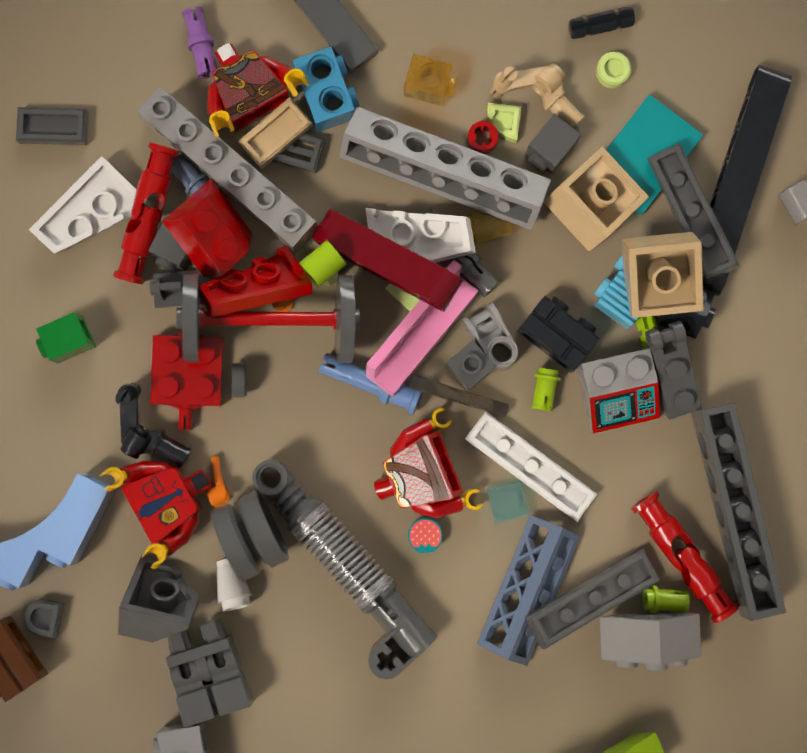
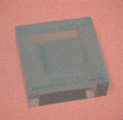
M521 481L487 489L494 523L529 516Z

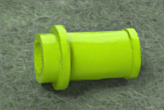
M538 367L537 374L533 375L536 378V384L531 405L532 409L553 412L557 381H561V378H558V370Z
M652 585L650 589H644L643 591L644 610H650L652 614H656L658 610L682 611L686 613L689 610L690 596L688 590L658 589L656 585Z

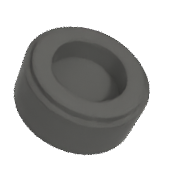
M232 363L233 398L247 396L246 364L244 365V363Z

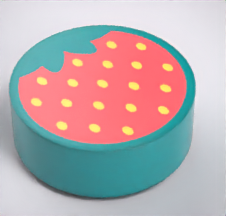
M420 518L414 521L408 530L410 545L420 553L433 552L442 542V529L436 521L430 518Z

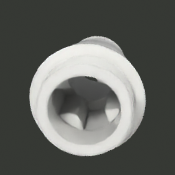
M228 559L217 561L218 604H222L223 612L250 606L249 597L252 596L246 580L242 581L237 576Z

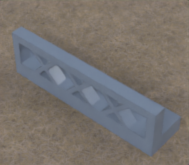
M530 515L482 630L478 645L509 661L528 666L537 640L525 617L555 599L581 537L580 535ZM538 526L548 529L549 532L544 544L535 548L533 538ZM531 560L533 566L530 577L522 580L520 574L523 563ZM517 592L520 602L517 609L509 613L506 603L509 596ZM504 625L506 636L500 647L492 643L491 640L496 628Z

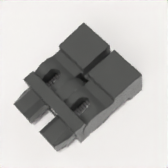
M219 619L199 625L204 640L202 644L192 645L188 629L168 636L170 655L166 657V661L176 691V701L184 728L213 719L218 713L219 716L250 707L254 702V697L250 687H248L232 634L226 636L225 629Z

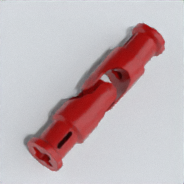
M149 142L148 147L151 149L148 163L146 170L141 171L131 209V219L127 224L121 244V249L124 251L119 269L114 271L113 274L118 279L136 284L144 283L145 279L142 277L147 257L151 256L148 250L157 234V226L161 220L172 179L169 176L174 158L179 156L180 153L178 150ZM151 194L154 197V207H148L144 204V201Z
M658 492L650 493L638 501L631 510L633 513H638L650 529L649 535L673 567L681 572L685 584L695 598L703 601L712 614L711 620L717 624L729 618L738 610L740 604L737 601H732L723 589L721 578L713 567L700 557V551L675 515H669L658 499ZM677 537L686 546L675 550L673 553L671 544L673 539Z

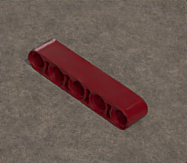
M328 209L311 237L319 245L327 240L343 259L442 312H445L463 282L460 277L446 268L332 209Z

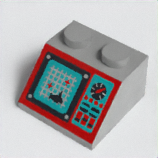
M650 348L582 363L576 369L592 434L660 418L658 379Z

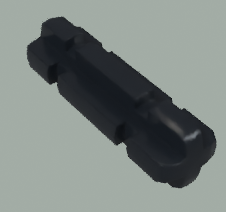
M628 6L619 8L617 12L610 10L587 15L586 19H583V17L574 18L568 23L569 33L572 39L585 37L586 33H589L591 36L614 31L618 26L621 29L632 27L635 23V14L633 8Z

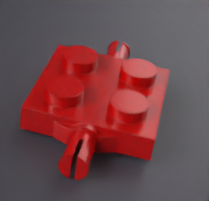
M182 333L172 336L153 335L150 404L169 405L179 409L178 430L185 429V416L186 430H193V409L195 410L203 406L221 407L223 337H204L200 335L199 363H184Z

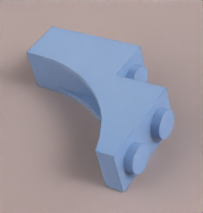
M77 473L65 497L45 520L28 532L0 543V586L10 590H15L16 587L29 586L45 553L48 554L46 560L59 567L65 568L67 564H78L116 489L106 491L104 488L110 485L86 473Z

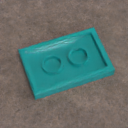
M650 94L606 149L649 196L634 211L639 217L661 191L647 158L680 143L687 157L703 137V134Z

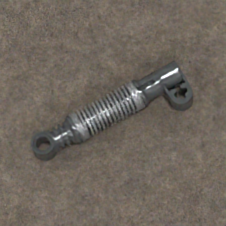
M276 460L263 461L258 464L252 476L255 488L269 502L274 500L276 503L273 506L276 509L279 506L282 508L279 513L281 515L284 513L288 515L285 518L288 522L287 528L293 533V536H296L298 541L307 537L302 542V546L308 544L306 550L312 549L310 555L317 554L314 560L320 558L319 564L325 563L323 569L329 568L327 574L333 572L331 578L337 577L335 583L342 582L340 588L345 587L344 593L349 592L348 597H353L352 602L357 604L359 610L364 614H371L386 631L370 650L368 661L372 673L382 679L396 677L435 641L437 635L397 592L396 583L390 578L391 576H388V573L381 574L384 569H377L380 567V564L373 565L376 559L370 561L371 555L365 556L367 550L362 552L363 545L356 546L359 543L358 540L353 543L355 536L348 537L350 531L344 532L346 526L340 528L342 522L336 524L338 517L332 519L333 512L325 516L329 512L327 505L322 503L321 499L313 498L311 495L308 498L305 496L308 491L306 489L303 491L299 489L302 486L301 483H294L296 478L286 465ZM271 467L277 469L281 475L280 483L274 488L266 486L263 482V473ZM392 637L408 656L403 660L396 652L393 655V665L390 666L388 663L380 665L379 653L383 652L388 655L392 652V646L387 642Z

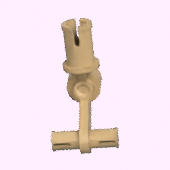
M556 64L521 71L516 70L515 72H512L515 68L510 66L505 68L504 72L498 73L493 79L490 94L492 95L497 91L493 96L494 98H500L509 91L533 86L534 91L542 96L544 110L547 111L549 109L572 128L584 117L563 95L565 91L562 87V81L565 79V74Z

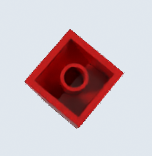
M209 179L162 221L203 277L221 276L229 271L247 254L253 234L214 179Z

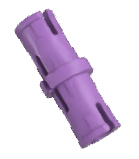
M194 6V17L192 8L189 7L182 11L189 36L187 40L188 49L193 52L198 78L207 79V69L209 77L213 78L212 72L218 69L212 49L214 45L213 36L208 34L203 7Z

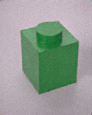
M76 312L36 328L40 337L36 339L37 347L43 358L48 357L49 361L61 363L96 348L84 317Z

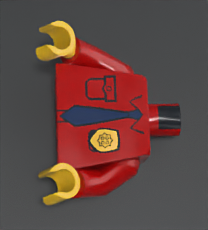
M141 461L121 467L120 469L110 467L103 471L100 477L110 474L114 477L115 483L105 487L104 490L112 491L121 486L122 483L125 484L120 488L151 542V545L142 553V558L148 553H155L158 561L150 568L156 569L163 563L166 556L172 555L189 542L199 523L198 513L203 509L196 496L211 488L212 483L203 469L185 477L179 467H171L167 462Z

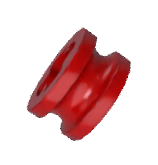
M479 121L473 124L468 132L467 142L469 148L482 154L492 152L498 142L499 134L497 128L488 121ZM483 130L489 132L488 140L491 143L485 145V142L482 145L477 144V135L475 134L477 131H480L481 134H483Z

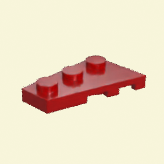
M287 245L277 248L276 255L268 259L260 256L252 260V266L243 271L231 270L224 275L199 285V293L211 317H216L312 294V281Z

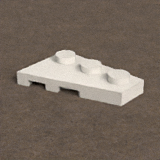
M101 156L29 230L57 255L130 218L137 189ZM147 199L144 201V204L148 207L153 206Z
M365 208L369 229L434 263L476 253L471 221L465 216L430 213L417 214L405 211H382Z

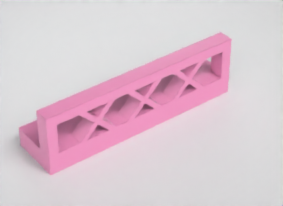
M453 260L446 269L460 277L462 266ZM462 279V284L445 312L419 300L367 362L366 377L394 397L477 297L479 290Z

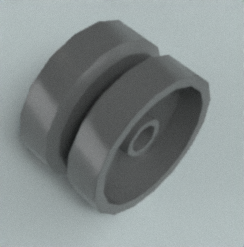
M258 490L239 498L241 516L230 504H225L211 511V520L220 545L233 570L242 581L261 573L262 566L259 555L272 568L289 560V554L280 530Z

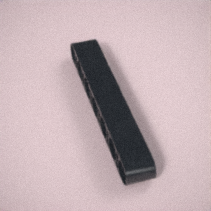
M762 65L756 67L750 80L710 202V206L734 255L792 81V75ZM729 272L706 282L702 274L703 289L719 296L725 286Z

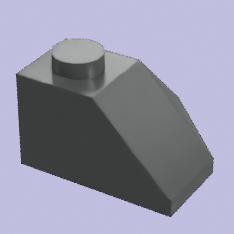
M141 555L119 607L118 635L153 643L189 629L199 602V596L193 587L189 588L183 580L182 572L175 562L164 560L158 568L151 569L150 567L158 559L149 556L142 558Z

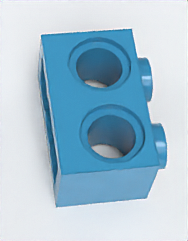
M331 46L294 59V68L302 70L310 84L308 87L305 84H301V88L317 132L349 122L355 113L354 108L359 107V102L354 88H347L343 77L347 76L348 73L342 56L335 57ZM321 67L328 68L331 71L330 75L324 79H318L313 74ZM333 98L339 99L343 103L335 111L324 107L325 103Z

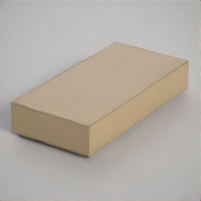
M289 97L242 137L238 143L262 170L308 131L313 124Z

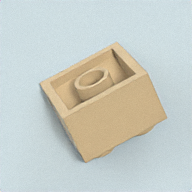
M602 146L556 188L543 203L590 252L613 233L649 196Z
M693 232L622 239L623 274L632 318L704 311L701 240Z

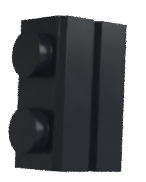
M544 296L517 332L572 373L600 339L594 334L597 329L586 319L580 317L577 321L567 313L569 307L559 298L553 296L549 299Z

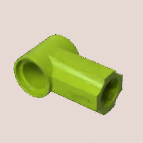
M327 240L299 262L318 287L322 284L330 287L337 282L339 270L346 266L343 258Z

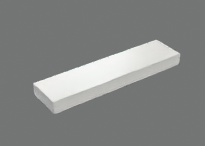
M486 411L465 438L466 441L575 522H578L597 496L596 492Z

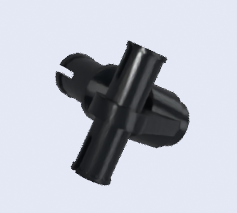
M136 383L122 385L115 396L116 403H120L122 443L120 450L127 456L138 459L141 454L149 453L153 455L155 452L181 468L192 449L165 435L166 431L164 429L150 431L145 426L138 424V398L141 393V387L139 385L135 386Z

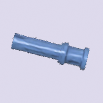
M329 353L325 354L323 361L335 368L321 364L319 374H324L379 396L378 400L382 404L392 403L408 410L409 415H414L424 391L423 386L419 385L416 388L405 383L398 393L392 397L366 377V369L351 363H337L336 357Z

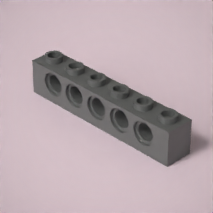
M731 403L691 412L736 600L740 604V616L753 621L784 614L786 609L736 405Z

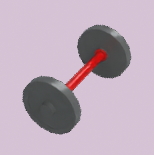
M184 273L182 307H177L176 314L177 329H182L184 363H199L200 329H203V326H333V330H335L337 363L353 362L355 330H359L360 312L359 309H355V288L352 275H338L335 309H333V312L237 311L228 315L211 317L208 311H203V308H200L199 274Z

